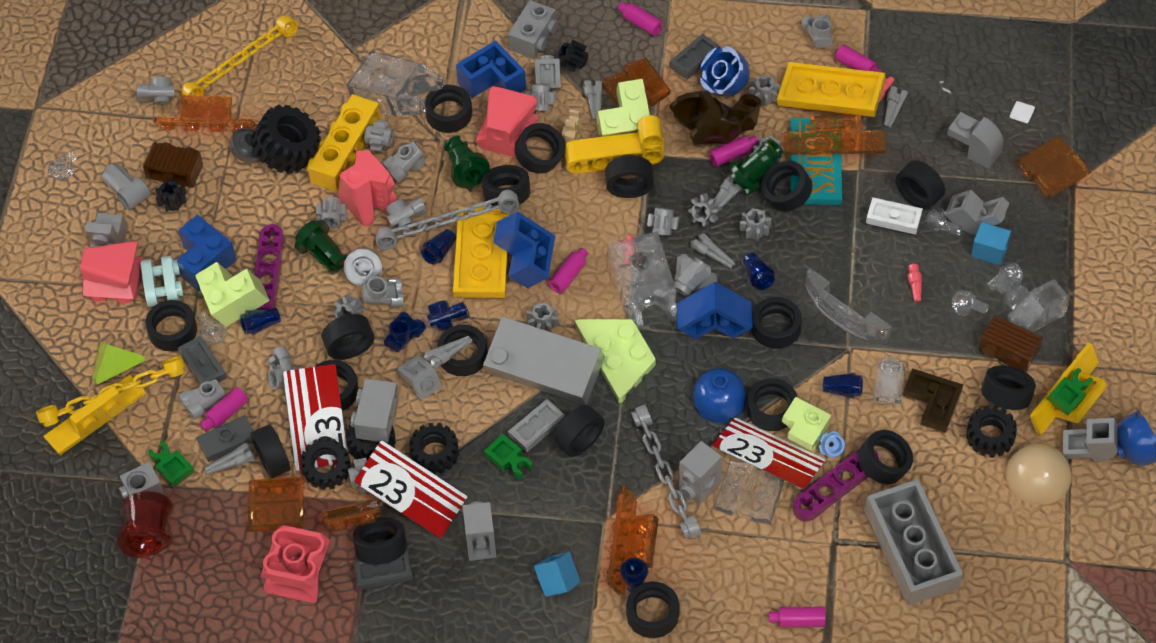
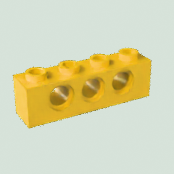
M352 94L348 102L342 105L338 119L331 123L329 134L326 139L321 140L317 154L308 162L307 172H309L310 183L338 192L341 173L355 164L356 151H362L366 145L365 131L367 126L373 125L374 121L381 119L378 102Z

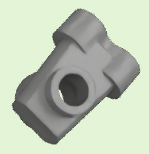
M822 14L817 18L806 16L801 20L804 32L809 33L816 48L831 47L833 44L831 36L832 23L828 15Z
M153 77L151 85L136 84V102L154 101V104L166 105L169 104V100H174V86H171V78Z
M412 141L409 144L402 145L398 153L394 156L390 155L382 163L390 171L391 175L400 182L407 176L409 170L418 171L424 166L425 154Z
M420 197L411 201L408 205L405 204L403 199H399L385 208L389 215L387 219L393 229L412 224L413 221L411 219L418 218L427 213Z
M374 276L367 281V284H362L363 303L371 305L390 304V307H403L401 278H389L386 281L382 277Z
M280 346L273 350V356L267 360L270 367L268 381L273 390L282 388L283 392L286 393L283 372L298 368L292 367L286 346Z
M215 379L203 382L200 387L192 391L188 389L178 395V398L192 419L195 420L205 414L204 410L208 411L225 396V392Z

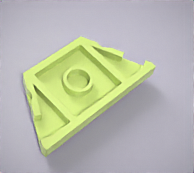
M632 319L575 320V327L584 343L601 348L605 358L600 371L618 403H622L632 387L636 388L642 381V377L648 374L656 365L654 355Z

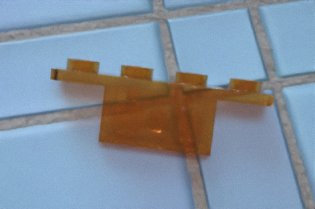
M181 95L180 118L153 117V123L160 126L161 130H175V126H184V130L198 131L199 127H209L210 131H224V127H234V131L241 128H255V122L252 119H231V96Z
M861 115L810 116L809 131L784 132L785 154L886 153L885 131H861Z
M627 486L620 487L619 497L616 500L617 513L616 520L613 523V541L609 550V570L606 572L607 584L618 595L625 594L628 571L653 567L659 518L654 513L635 516L637 497Z

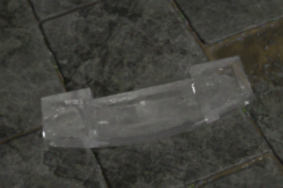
M811 268L807 270L805 286L808 294L817 308L829 320L843 330L862 339L887 344L890 341L892 326L872 312L863 318L829 293L830 282Z

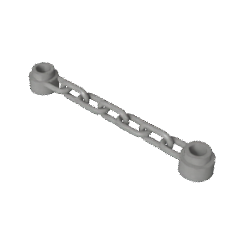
M504 190L498 198L470 207L461 208L395 229L382 227L375 235L377 247L382 250H390L396 246L397 239L489 211L500 209L503 213H513L519 208L518 196L511 190ZM498 202L497 206L492 207L491 203ZM483 206V210L475 212V208ZM467 211V215L459 217L458 213ZM451 216V219H450V220H447V221H443V220H442V218ZM435 221V224L426 227V223ZM415 226H418V228H419V229L413 230V231H410V229H409V228H412V227H415ZM402 231L403 234L396 236L395 232Z
M646 405L636 407V411L631 412L636 426H642L645 431L643 442L647 451L656 456L658 462L655 469L661 482L668 484L671 490L668 498L673 510L682 515L684 522L679 523L685 538H696L702 535L694 514L689 517L686 516L687 502L682 492L675 490L672 484L674 473L670 464L660 457V441L656 433L649 431L647 427L652 425L653 422ZM651 435L653 436L657 445V448L655 445L652 446L653 450H651L650 445L647 441V438L649 440L652 439ZM664 464L670 474V477L665 475V479L660 471V468H665ZM677 494L679 495L684 506L682 507V505H678L679 509H677L675 502L672 498L673 496L675 499H677Z

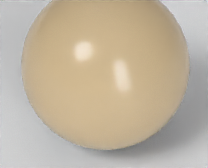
M1030 444L1016 451L1010 458L1005 472L1010 490L1021 500L1036 505L1051 504L1060 500L1068 492L1071 485V468L1067 459L1059 450L1046 444Z

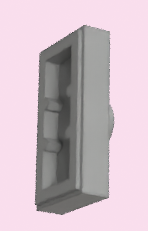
M546 399L508 431V436L528 452L556 429L566 415Z

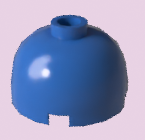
M729 46L721 49L717 47L711 50L705 56L700 67L703 70L700 82L704 89L721 97H730L741 92L747 85L750 77V68L745 56Z
M715 368L708 370L697 380L694 386L693 404L702 418L711 422L725 423L729 421V418L738 417L745 408L746 389L742 379L734 372L724 368Z
M1137 410L1122 419L1117 426V453L1121 459L1126 457L1132 464L1137 466H1147L1156 462V436L1145 417L1141 416L1140 411Z

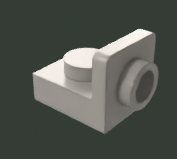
M552 55L540 56V59H535L536 84H549L550 90H561L560 59H554Z
M419 355L397 368L400 377L413 386L420 400H423L442 386L434 367Z

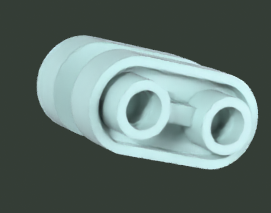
M171 255L161 257L162 265L153 266L151 259L140 261L147 306L153 307L157 305L158 298L167 296V300L179 301V297L183 296L181 281H176V275H180L177 260H173ZM163 275L165 286L156 287L155 276Z

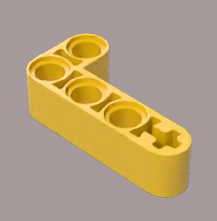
M653 115L641 118L638 121V132L567 142L564 151L567 171L573 174L603 171L613 159L629 155L641 156L649 160L651 164L660 162L664 157V139L660 119Z

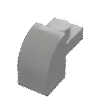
M960 112L948 128V136L969 146L967 158L990 169L1002 152L1003 136L997 126L985 117L978 121Z
M968 190L952 196L945 216L961 230L976 235L982 222L990 225L1002 223L1009 202L1004 197L983 202L972 190Z
M98 212L96 222H87L85 229L86 234L91 240L90 248L125 242L128 223L123 215Z
M1115 418L1087 419V429L1063 430V455L1066 459L1092 458L1094 462L1109 460L1117 454V423Z

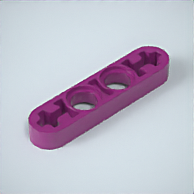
M275 224L263 227L259 237L254 275L259 279L266 275L273 277L270 283H262L270 301L255 309L259 314L272 312L277 301L284 235L281 227ZM271 235H276L273 238L272 246L269 243V238L271 237ZM268 254L276 256V259L272 262L262 260Z
M859 450L796 497L793 512L797 519L804 522L815 519L869 477L860 466ZM874 450L876 457L879 459L878 453ZM847 471L852 473L854 478L851 481H843L839 478V474ZM822 487H829L834 491V494L830 497H824L820 495L819 490ZM811 504V510H801V505L808 506Z

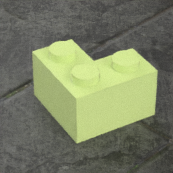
M643 79L618 83L616 92L619 108L601 110L597 113L596 120L600 137L638 132V121L650 115Z
M216 262L195 275L211 315L225 327L270 301L262 281L248 269L232 277V274Z

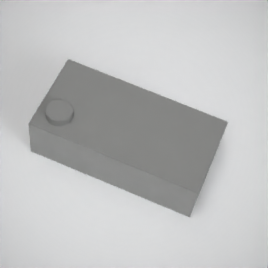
M502 317L483 366L489 374L587 405L605 356L601 348Z
M919 479L868 495L864 511L907 605L909 606L959 589L963 573Z

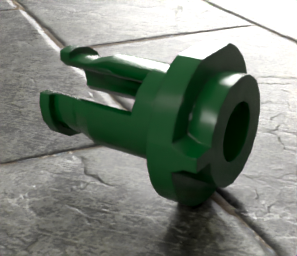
M456 135L448 139L444 144V151H447L449 159L453 164L450 177L456 186L473 192V187L480 184L484 173L490 170V164L483 154L473 152L468 147L467 141L462 143L461 137Z
M769 137L762 146L758 147L746 158L743 159L736 156L730 161V174L732 178L748 195L761 189V177L772 166L777 158H781L784 153L778 143Z
M312 220L298 231L294 247L300 254L309 252L320 264L328 269L330 275L336 274L344 268L340 262L346 260L348 255L343 254L339 246L328 235L330 227L324 220Z

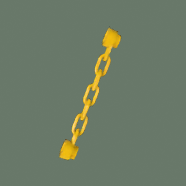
M290 16L279 17L276 26L270 29L268 33L260 36L198 81L185 83L181 88L182 97L190 104L198 103L204 95V89L209 84L214 83L280 35L285 37L293 36L298 29V22ZM275 30H278V33H277V34L274 35V34L272 33V32H274ZM267 37L268 40L261 44L260 41ZM254 46L255 49L249 53L247 50ZM242 54L243 58L236 62L235 59ZM227 64L230 65L226 70L222 69ZM214 73L217 74L216 77L210 79L211 75H213ZM201 82H204L205 84H204L203 86L200 87V86L198 85V84H200Z
M181 355L169 358L162 362L164 368L162 370H148L137 374L131 382L126 384L114 383L104 387L98 395L93 397L81 396L73 399L62 409L58 410L56 405L41 408L36 411L39 423H43L44 427L59 422V416L66 413L73 415L81 409L74 410L72 404L84 400L83 404L87 405L112 386L117 387L120 396H122L125 390L132 387L144 388L154 384L160 376L169 374L170 377L179 376L185 372L183 358ZM151 374L150 378L153 380L141 384L142 381L138 378Z

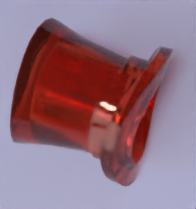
M144 491L131 494L122 501L125 524L119 530L117 543L125 555L132 558H145L163 551L171 544L172 538L166 534L165 529L173 504L167 496L157 492Z

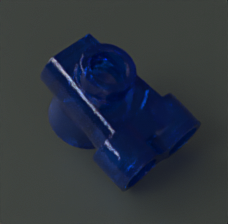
M443 300L428 306L430 315H427L430 327L432 329L437 327L438 331L453 327L452 322L470 318L468 308L464 302L449 307L448 301Z
M401 312L390 323L389 333L384 339V345L398 353L414 337L418 338L426 330L425 323L419 319H412L406 312Z

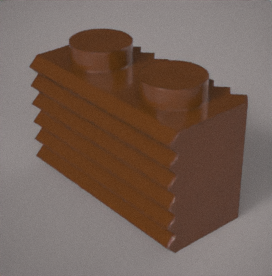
M153 142L143 164L145 177L148 179L165 182L177 180L178 185L194 188L201 168H203L201 154L198 150L191 147H175L167 142Z
M994 315L981 336L979 350L989 358H998L1000 361L1003 360L1004 363H1007L1008 366L1027 372L1041 348L1043 337Z

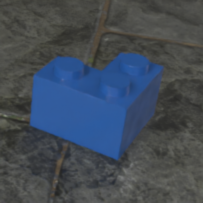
M496 40L456 64L458 84L472 98L491 86L519 93L526 90L525 70Z
M518 211L498 221L493 243L512 255L509 277L526 288L549 278L555 235Z
M198 214L179 229L183 248L187 250L185 254L177 259L181 277L197 291H200L201 289L195 275L216 262L225 269L236 261L233 243Z
M713 282L677 303L678 330L695 339L714 329L731 338H735L752 329L751 301Z

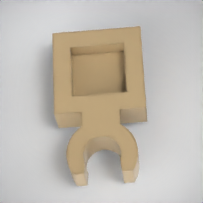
M569 110V119H566L562 131L565 144L572 140H579L582 135L580 111Z

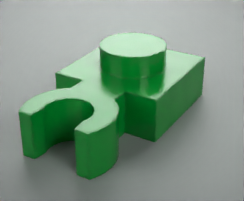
M1080 368L1073 372L1069 380L1064 377L1046 398L1067 416L1084 398L1086 394L1083 391L1093 381L1091 377L1086 382L1080 381L1078 379V375L1081 372Z
M501 434L484 450V456L503 472L510 467L514 477L519 480L523 478V473L519 470L520 467H526L530 471L533 469L529 458L520 457L522 456V449L504 434Z
M160 441V447L163 451L156 454L152 449H149L148 453L150 459L154 463H158L155 465L157 472L174 488L195 472L191 464L178 450L170 454L167 443Z

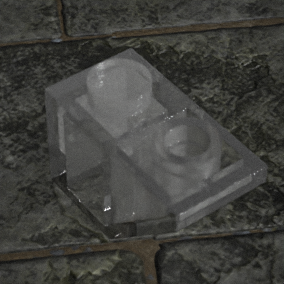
M1053 279L1033 289L1009 313L1007 319L1018 326L1034 332L1065 316L1070 298L1057 281Z
M886 355L884 358H879L873 401L901 403L905 361H900V357Z

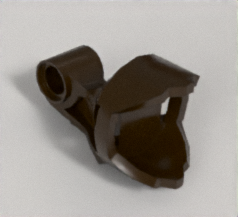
M702 90L678 96L670 104V109L674 113V118L681 125L692 131L690 138L693 140L694 146L702 147L716 143L729 144L740 133L754 130L759 117L761 99L755 95L745 94L740 97L734 107H729L713 98L708 90Z

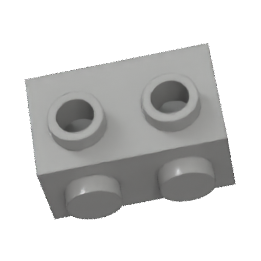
M529 0L508 33L509 50L536 59L539 52L544 51L549 36L557 30L556 9Z
M365 379L363 389L359 388L357 392V412L353 411L351 416V427L355 428L357 439L388 443L399 398L397 383Z

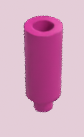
M621 2L619 4L618 10L623 13V18L654 37L661 32L664 25L663 21L634 3L626 4Z
M845 44L841 45L836 52L835 60L851 69L883 73L882 70L877 68L876 62Z
M744 135L731 141L729 144H723L709 150V159L714 167H718L730 162L736 156L741 157L751 153L752 147L758 145V139L756 136L748 138Z
M579 248L577 252H571L548 281L549 287L556 293L563 294L585 266V258L588 252L584 248Z
M238 387L231 390L204 414L205 419L199 424L200 427L207 432L211 427L216 429L249 401L245 393Z
M779 607V611H769V623H779V627H825V607Z

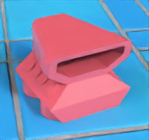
M495 86L491 87L488 93L487 116L475 142L483 150L516 158L514 151L515 142L526 127L536 123L539 116L533 114L537 106L536 97Z
M369 150L356 151L355 165L346 169L340 175L338 198L343 204H346V208L363 226L367 227L375 220L374 207L386 211L385 208L388 205L397 201L392 190L395 184L390 173Z
M138 241L85 248L80 265L84 279L83 296H89L95 302H102L107 298H115L118 303L122 304L137 299L142 279L140 261L144 260V257L136 256Z
M285 525L279 527L272 535V545L268 555L263 560L264 567L260 577L266 578L264 590L269 594L316 603L319 596V571L330 540L322 533Z

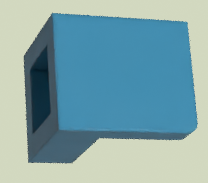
M982 222L973 242L971 256L1001 266L1009 245L1011 231Z
M570 551L547 556L534 565L545 596L568 592L580 583Z

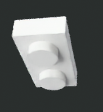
M872 197L866 224L916 235L922 215V208Z

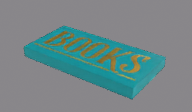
M791 118V161L802 165L812 180L813 189L810 197L804 204L842 205L841 119ZM791 176V192L798 186L799 176Z

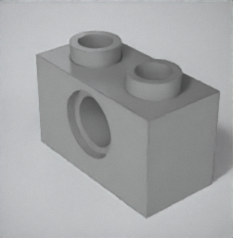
M700 441L679 462V490L686 499L693 500L700 505L721 484L722 456Z
M476 501L469 505H462L469 561L497 558L490 502Z

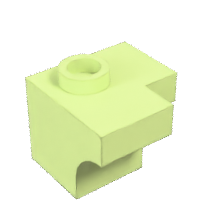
M795 397L782 418V422L791 429L787 438L811 451L812 449L816 451L821 443V436L828 432L831 414Z

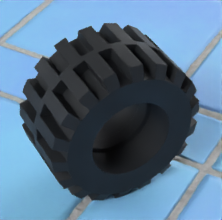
M277 105L274 109L272 107L268 109L252 134L251 138L253 140L251 144L255 148V155L260 156L259 160L262 163L265 162L268 168H275L280 173L286 171L287 174H292L293 171L299 172L302 168H305L318 149L321 141L319 127H315L316 122L314 119H310L309 114L306 112L302 113L299 108L295 107L293 109L290 105H285L284 107Z

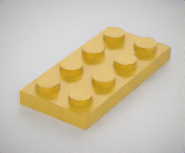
M789 62L777 96L778 106L875 117L886 81V75L882 72Z
M475 208V212L483 210L484 208ZM500 209L458 221L453 282L454 298H505L508 252L495 245L493 241L497 222L509 216L510 213H503ZM465 211V212H461V213H458V214H459V217H460V216H463V215H467L468 213H467V211Z

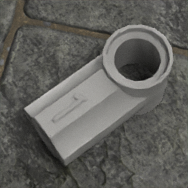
M110 164L101 175L103 181L117 194L118 199L127 210L133 209L151 196L145 183L139 178L134 179L119 164Z

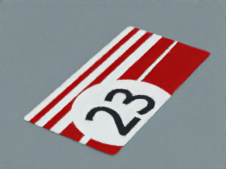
M331 364L284 371L283 377L296 470H302V452L306 451V446L308 444L312 445L315 439L322 441L323 437H326L327 440L333 438L337 443L341 442L347 450L336 365ZM329 454L322 455L315 461V468L337 465V459Z
M734 418L712 445L802 489H805L825 462L824 458L738 418Z
M384 441L379 442L354 480L356 484L439 538H442L467 499L465 494Z

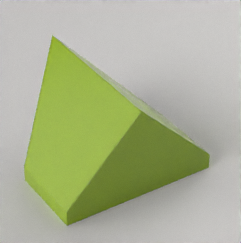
M100 342L92 379L95 384H100L146 360L143 355Z

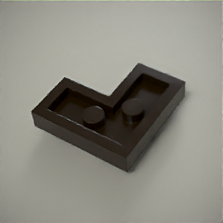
M912 368L903 395L927 403L920 425L946 433L962 393L963 384Z

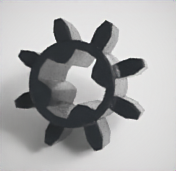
M573 39L571 43H564L558 52V58L562 60L560 66L575 72L576 68L582 69L589 57L585 51L587 46Z
M177 180L163 181L160 188L155 189L157 205H164L166 212L178 211L183 203H187L185 186L179 187Z

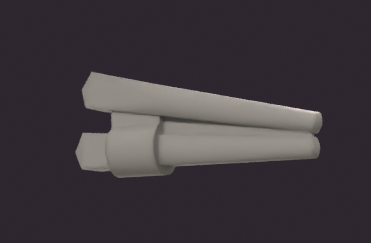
M585 80L583 83L584 94L589 104L592 119L596 120L598 111H601L602 81L596 80L594 86H592L590 80Z
M891 86L887 93V107L883 125L891 128L908 94L906 90H902L898 94L896 86Z
M731 175L723 181L719 188L720 191L716 196L718 207H724L743 189L738 184H733L734 179Z
M704 233L698 235V240L690 241L691 248L702 255L708 256L729 268L736 264Z
M466 336L425 352L424 359L429 362L431 361V366L437 369L473 342V340Z
M245 442L204 468L206 474L254 461L256 453L251 451L252 445Z

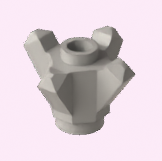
M681 254L677 257L676 276L674 277L675 282L672 287L688 297L697 290L717 282V274L711 272V266L698 258L692 259L686 254Z

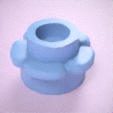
M826 432L820 438L819 450L823 455L834 458L843 452L845 442L838 432Z

